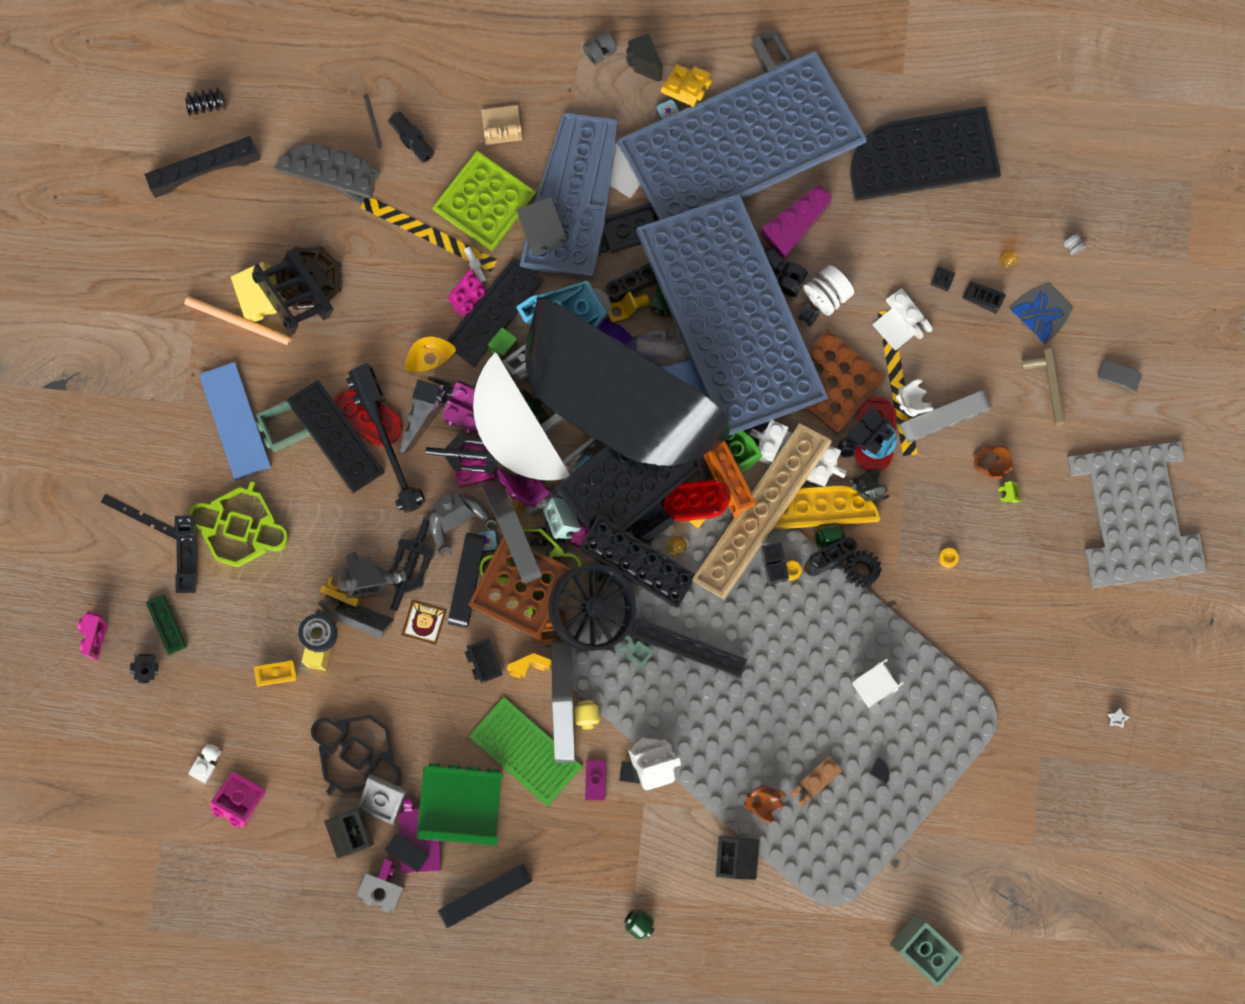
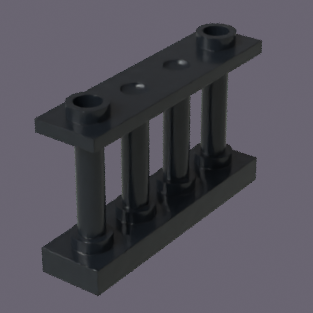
M291 249L286 252L283 263L264 271L259 264H256L251 275L253 281L259 285L281 318L283 326L293 335L298 328L299 322L314 315H320L324 321L330 318L334 308L295 250ZM290 270L294 277L273 286L268 277L281 271ZM300 285L304 292L285 301L278 294V292L291 286ZM306 299L310 300L314 307L293 316L288 307Z

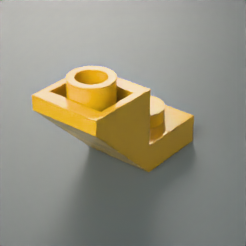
M533 653L508 664L507 670L510 671L511 676L516 678L526 677L531 663L534 664V668L544 671L545 668L550 670L552 660Z

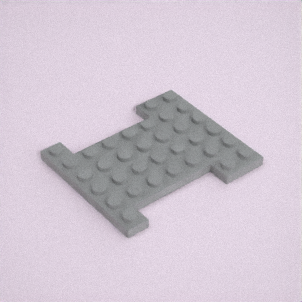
M1181 441L1069 456L1067 458L1070 477L1086 474L1090 476L1103 547L1086 549L1084 551L1091 588L1205 573L1207 571L1200 534L1180 536L1166 463L1185 460Z

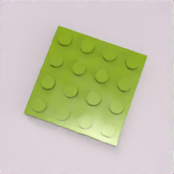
M476 151L432 209L493 252L518 220L519 216L516 209L529 205L537 195V192Z

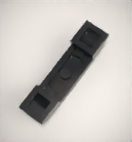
M174 516L177 544L176 593H196L198 556L195 516Z

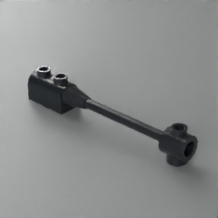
M368 363L349 371L350 377L346 378L349 388H354L356 391V395L353 396L356 405H361L376 425L401 487V491L398 494L399 499L395 500L399 511L404 510L405 513L412 512L422 507L425 497L420 488L409 487L382 422L379 403L385 401L384 395L372 366Z

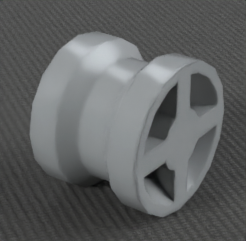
M1079 233L1063 243L1070 250L1071 256L1078 254L1087 247L1086 243L1081 241Z

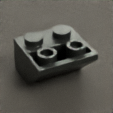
M362 807L324 820L337 858L374 845Z
M719 836L715 877L756 880L760 839Z

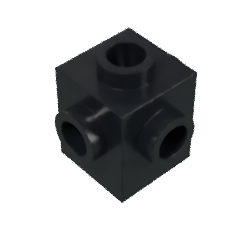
M134 653V663H130V674H133L134 680H138V683H150V680H154V675H158L159 663H155V654Z

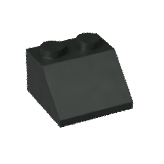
M649 33L629 40L628 48L626 49V60L629 67L632 66L635 73L658 82L662 81V63Z

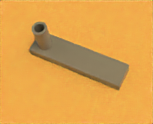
M1052 348L1044 349V355L1023 358L1022 366L1023 370L1046 366L1055 426H1063L1064 418Z

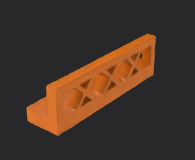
M724 440L715 450H711L703 456L715 480L721 481L730 489L731 498L728 506L734 518L740 516L743 510L755 506L756 501Z

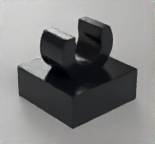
M938 266L930 285L948 292L956 273Z

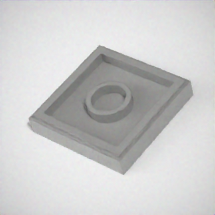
M370 774L357 808L362 807L363 812L393 825L406 790Z

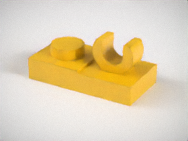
M331 576L328 579V584L323 585L320 590L321 593L355 607L360 605L362 597L347 599L345 591H340L338 586L333 584L334 576Z
M293 660L254 666L257 687L296 680Z

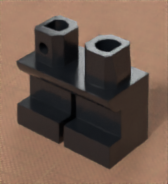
M872 407L848 433L847 438L864 452L867 449L876 455L882 448V445L875 439L880 435L885 441H888L894 435V432L888 426L889 422L884 420L878 414V411Z
M781 542L762 546L761 555L768 585L786 582L789 579Z

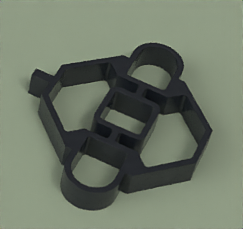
M370 715L339 720L336 723L327 718H321L314 722L311 727V736L314 741L320 744L319 753L324 780L331 784L326 793L332 795L336 788L346 793L362 790L365 785L343 789L328 779L325 756L334 754L340 745L344 748L339 757L358 771L362 770L367 763L370 765V768L364 775L365 784L381 759L397 770L398 778L394 785L398 786L401 783L402 772L398 766L392 763L394 756L388 727ZM370 719L385 729L388 752L379 753L372 763L369 759L374 753L373 749L358 738L352 737L347 744H344L343 740L349 733L348 723ZM321 723H330L343 732L332 748L322 743L316 737V728ZM354 741L369 750L358 767L344 758V755Z

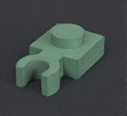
M626 636L624 639L628 641V645L622 646L619 643V649L629 651L627 658L643 668L654 654V651L640 641L634 645L632 639Z

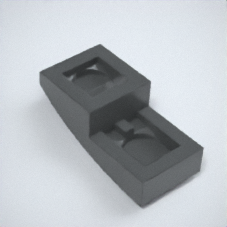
M1105 360L1098 375V379L1101 381L1117 384L1119 388L1137 392L1142 378V373Z

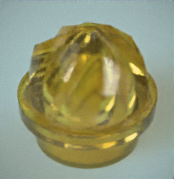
M1007 249L1000 255V263L1004 267H1014V264L1019 263L1014 249L1009 251Z
M680 536L672 537L671 540L667 541L669 552L672 555H681L687 548L686 540Z

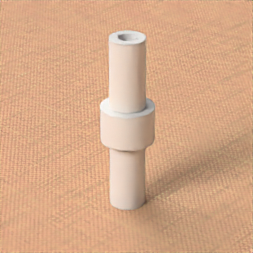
M471 247L465 248L464 251L470 262L471 270L475 272L477 278L482 283L487 281L482 272V265L479 259H476Z

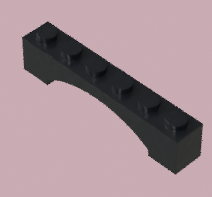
M251 136L145 173L144 175L150 191L157 198L173 192L172 190L203 174L232 166H245L259 161L260 158Z

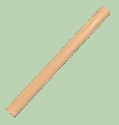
M187 296L185 299V304L285 345H289L291 342V336L191 296Z

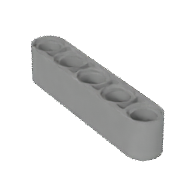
M983 390L900 424L907 443H910L983 414L992 409V406Z

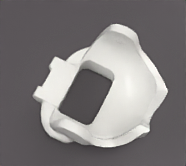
M917 379L905 387H900L896 396L900 403V409L905 410L912 417L933 410L932 403L922 401V398L927 393L926 390L918 386L923 382L922 379Z

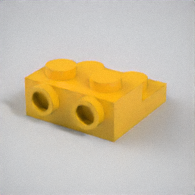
M676 64L662 86L661 92L694 107L697 101H702L705 94L704 90L709 89L712 79H710L711 73L695 66L692 70Z

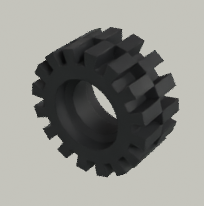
M859 550L850 556L844 566V574H847L846 579H851L849 583L853 584L855 582V587L861 585V588H865L866 586H871L878 579L882 567H880L881 562H877L878 557H872L874 553L870 552L868 555L867 550L863 552ZM858 563L867 565L869 574H860L856 569V565Z

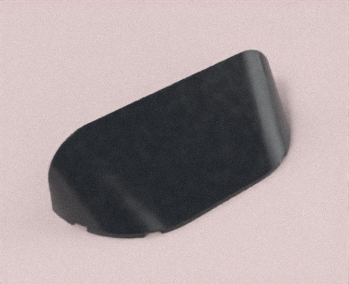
M545 299L536 301L526 341L525 364L533 389L540 396L541 401L554 413L622 456L640 464H655L657 467L680 466L699 460L709 451L715 450L729 435V420L727 416L706 395L564 307Z

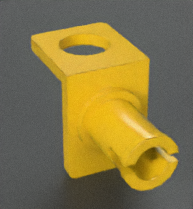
M628 292L622 301L611 304V310L608 313L611 323L631 318L637 308L649 306V298L646 294L633 298L631 292ZM612 309H620L621 316H614L612 314Z

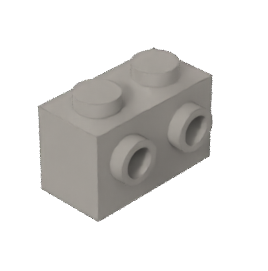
M526 344L502 361L515 384L528 377L525 364Z

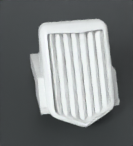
M643 737L628 750L633 767L637 770L641 785L645 790L674 782L673 769L680 766L681 763L680 758L673 753L672 745L666 739L659 740Z

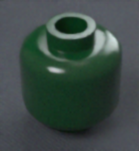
M836 523L821 525L815 532L816 543L821 548H825L845 538L843 528H840Z
M641 909L632 910L624 920L626 931L636 939L648 938L654 931L653 918Z

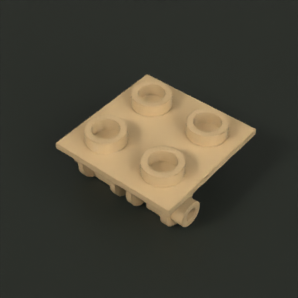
M518 105L481 110L486 145L522 140Z

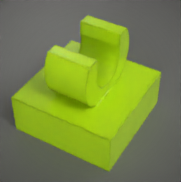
M1005 482V487L998 489L999 492L1006 491V496L1000 498V501L1012 503L1022 501L1017 482Z

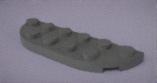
M318 144L298 146L282 156L274 167L277 172L370 199L374 193L375 180L367 163L357 155Z

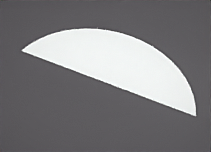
M495 352L484 366L474 393V418L484 445L502 465L522 476L538 480L567 478L570 475Z

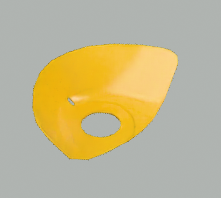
M438 337L421 338L410 348L405 368L409 372H423L434 369L445 363L454 354L456 348L448 341ZM433 353L436 356L435 363L427 364L424 361L425 355Z

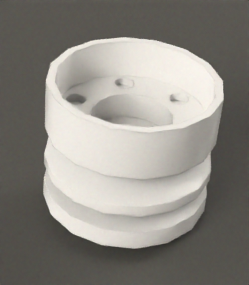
M827 265L819 272V279L813 277L811 282L804 285V290L811 302L822 313L831 315L834 309L839 308V302L845 303L854 295V290L847 278L836 267Z

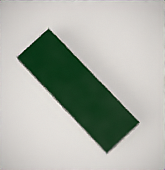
M163 594L146 602L168 655L187 648L165 595Z

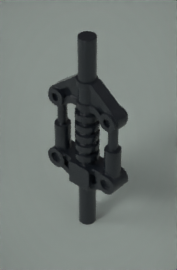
M457 435L447 445L446 449L426 447V455L445 456L453 470L457 473L462 470H471L472 472L493 475L494 469L499 463L489 451L460 450V447L465 442L484 445L481 438L470 439L465 438L463 435ZM459 457L468 460L469 458L471 460H487L486 466H462Z
M423 519L416 539H400L398 542L399 547L394 558L395 562L392 569L388 570L387 573H394L405 550H410L411 552H409L410 557L407 558L408 562L405 563L406 567L403 569L406 574V581H400L398 584L393 583L397 592L390 608L392 610L398 611L404 593L423 587L422 579L424 573L428 569L431 559L435 556L433 549L423 542L429 527V520ZM418 554L425 556L419 577L409 580L412 577L411 573L414 572L415 563L417 564Z

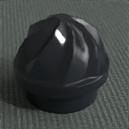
M844 438L840 440L837 448L841 450L840 455L842 457L848 458L855 454L857 446L851 440Z

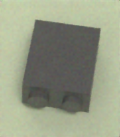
M552 197L516 209L533 256L542 255L547 250L553 248H561L564 244L568 243Z

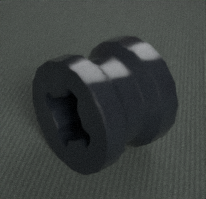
M808 303L798 319L806 321L807 325L811 327L821 311L813 309L812 305Z

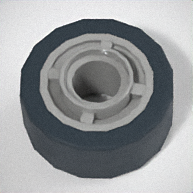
M312 614L301 622L298 636L301 643L308 650L324 652L335 644L337 628L328 616ZM318 628L322 629V635L319 638H315L313 636L314 631Z

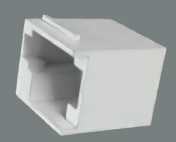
M887 659L881 663L878 662L874 668L852 683L868 708L890 693H895L904 684L902 682L898 685L892 678L891 672L885 665L888 661Z

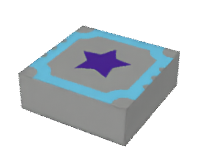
M673 99L656 106L661 120L679 112Z
M495 530L476 533L486 536L483 552L497 550Z

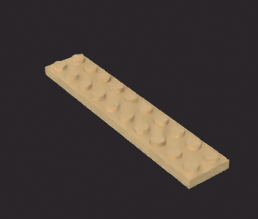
M799 423L753 490L752 495L756 501L755 506L743 510L740 516L733 519L692 580L696 584L722 599L726 598L832 443L829 438Z

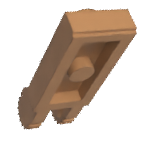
M828 756L800 782V785L790 795L792 797L796 796L804 787L809 794L799 801L798 804L802 806L842 772V769Z

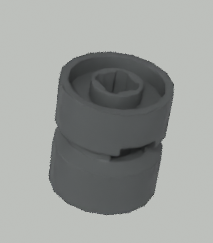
M606 31L596 35L595 40L590 39L582 45L585 54L594 65L604 60L605 55L610 56L617 51L613 39Z

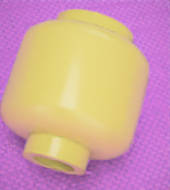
M593 700L580 701L574 707L575 724L582 726V730L593 729L594 725L600 722L599 706L593 703Z

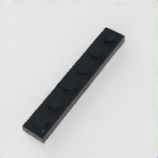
M637 618L631 637L737 678H741L747 662L745 658Z

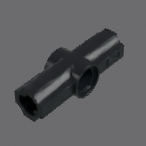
M401 111L391 115L388 123L398 133L402 143L408 149H411L422 163L432 159L435 152L424 140L420 130L415 125L412 126Z

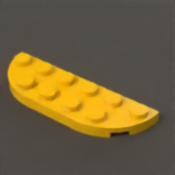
M852 487L801 488L772 530L817 527L833 523L844 525L879 522L880 516L872 501H865Z

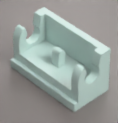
M552 497L544 507L543 512L555 539H571L572 535L568 532H579L581 529L577 517L564 499Z

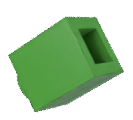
M501 328L488 344L489 353L493 356L496 352L499 358L502 360L506 359L518 344L517 338L504 328Z

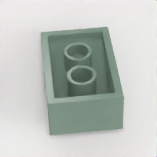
M916 914L890 943L900 955L936 987L942 984L964 958L927 922Z

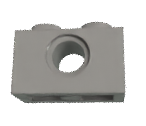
M366 873L357 896L361 898L360 902L370 906L372 902L380 905V910L390 913L391 910L396 911L405 888ZM379 888L385 891V896L381 900L375 897V892Z

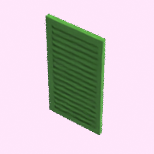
M505 697L500 700L475 730L469 734V737L547 807L550 806L551 802L582 768L576 760L570 763H555L554 741Z

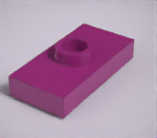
M586 760L585 800L605 801L606 761Z

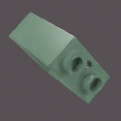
M287 401L256 414L258 421H256L257 427L260 432L264 431L266 435L263 438L267 448H272L274 452L311 436L305 428V430L275 443L266 421L291 410L292 408Z

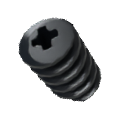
M216 87L215 93L211 88H209L208 94L205 93L204 89L201 90V95L194 91V97L187 92L185 100L189 116H191L192 111L195 115H198L199 109L202 113H205L206 107L209 112H213V107L220 111L221 105L224 110L226 109L224 94L220 91L219 87Z

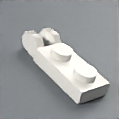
M902 288L887 298L886 302L908 330H911L918 339L923 338L922 331L916 326L918 323L927 333L932 331V326Z

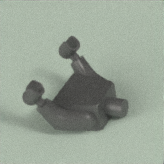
M454 491L449 495H442L440 500L433 504V511L429 518V529L436 545H439L438 553L443 558L444 549H447L450 555L452 554L451 549L444 544V535L475 517V514L480 519L483 518L488 531H491L488 526L489 522H493L497 526L495 519L488 517L486 509L473 496L465 493L459 494L457 491Z
M352 552L346 556L347 562L339 571L337 584L340 591H345L348 599L380 593L384 585L398 584L400 581H406V574L404 570L387 573L374 564L372 559H359L356 552Z

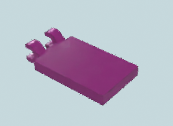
M403 798L404 812L399 813V835L429 855L419 872L441 871L440 841L416 839L419 809H413V798ZM400 861L401 873L416 872Z

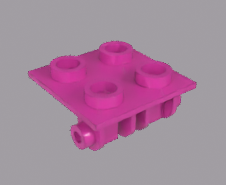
M469 269L447 299L453 305L452 310L456 313L459 312L465 319L486 293L487 288Z

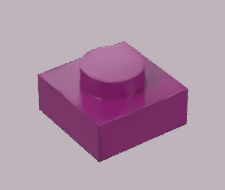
M384 860L378 878L388 881L389 877H393L396 866H393L394 861Z

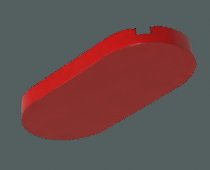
M349 390L338 394L333 401L358 436L374 445L384 447L376 425L372 422L365 409L361 405H356L353 399L356 391ZM379 403L383 425L391 444H394L402 434L403 426L401 419L393 410Z
M874 397L867 400L860 407L857 423L874 407L878 414L884 420H887L889 425L895 430L896 410L886 399ZM878 436L875 439L880 444L883 443V439L881 436ZM858 446L854 454L857 464L865 471L873 469L882 471L888 467L893 458L892 452L889 456L882 459H873L863 453Z
M719 480L682 483L665 497L663 508L677 522L715 518L721 515L728 507L731 498L730 489Z

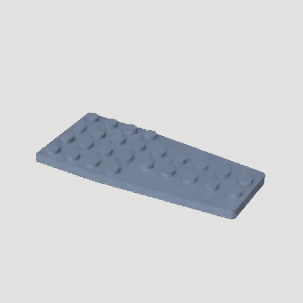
M572 113L563 114L535 202L552 197L568 243L564 244L561 248H553L547 250L542 255L533 256L526 239L520 267L594 279L606 223L618 130L616 120Z

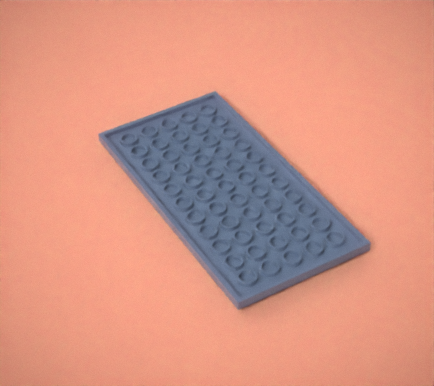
M814 51L702 101L694 107L691 106L618 139L617 143L657 218L662 220L740 194L741 199L862 145L866 143L867 139L818 54Z
M740 194L636 229L705 394L725 413L729 420V435L828 399Z

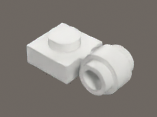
M207 744L202 751L205 759L197 757L188 774L207 784L216 768L215 765L211 764V761L216 762L222 753L219 747Z

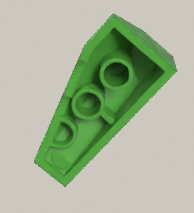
M744 431L729 435L725 439L741 474L748 471L763 456L755 441Z

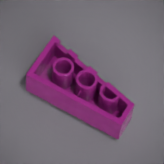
M819 184L763 226L761 236L770 247L776 248L785 257V262L811 227L830 206L832 197Z

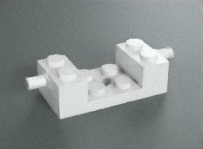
M771 420L763 433L752 428L749 436L759 440L758 448L763 455L759 461L767 465L773 463L792 435L791 432L787 431V426ZM829 446L805 482L816 487H825L833 473L844 478L847 470L837 467V459L841 450Z

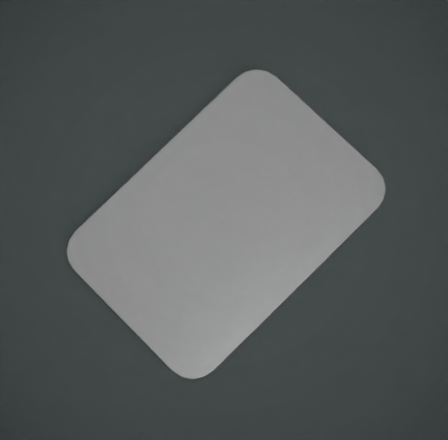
M728 506L718 517L706 519L700 528H697L689 521H674L668 529L661 531L645 544L696 574L733 521L734 516ZM796 528L772 530L725 599L720 598L693 581L680 606L675 608L626 578L636 600L635 620L627 634L632 639L634 645L640 641L631 637L637 618L747 659L741 678L640 641L654 651V654L643 668L627 658L629 651L620 650L618 644L611 648L597 651H584L571 646L572 689L585 701L593 700V703L599 706V713L634 744L643 737L659 740L666 739L672 745L673 753L680 758L681 765L673 769L675 781L740 838L760 839L759 855L805 896L819 904L838 906L849 903L862 894L989 744L996 731L997 712L994 702L987 692L867 588H861V585L855 587V582L853 584L849 583L851 579H846L847 574H844V569L840 565L817 576H810L805 572L804 565L809 557L821 549ZM781 542L785 561L795 560L799 562L802 567V573L796 580L787 579L786 582L768 585L761 549L762 546ZM614 580L605 588L600 599H604L620 589ZM622 592L604 602L605 606H625ZM605 609V613L623 623L625 609ZM585 615L578 618L576 622L568 629V632L573 637L579 629ZM601 616L613 637L620 629V626ZM590 619L579 638V641L590 644ZM596 620V644L607 641V638ZM625 639L619 642L622 646L628 645V641ZM887 659L888 661L885 665L891 672L892 678L898 685L902 682L904 684L898 688V691L890 693L868 708L852 683L874 668L878 662L881 663ZM830 756L842 769V772L817 795L811 797L805 804L800 806L798 804L799 801L809 794L803 787L794 797L790 793L800 785V782ZM878 757L888 766V784L869 775ZM761 785L781 790L787 795L786 797L781 796L780 800L784 806L772 813L774 818L772 823L761 820L754 812H750L743 806L747 793H752L754 789ZM758 795L754 797L753 803L758 800Z

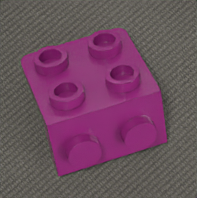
M500 468L496 471L499 475V481L507 488V494L514 500H520L524 505L528 504L535 507L550 493L543 480L525 477L520 474L514 476Z

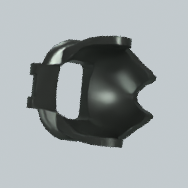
M878 469L870 470L861 477L850 478L852 489L856 490L865 501L877 502L890 497L889 495L883 496L888 489L878 483L877 479L880 476Z

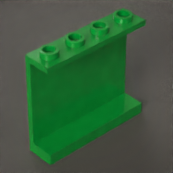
M429 763V766H424L416 839L498 845L496 830L501 778L504 777V773H499V769L487 768V772L479 771V767H468V770L460 769L459 765H448V768H442L439 763Z

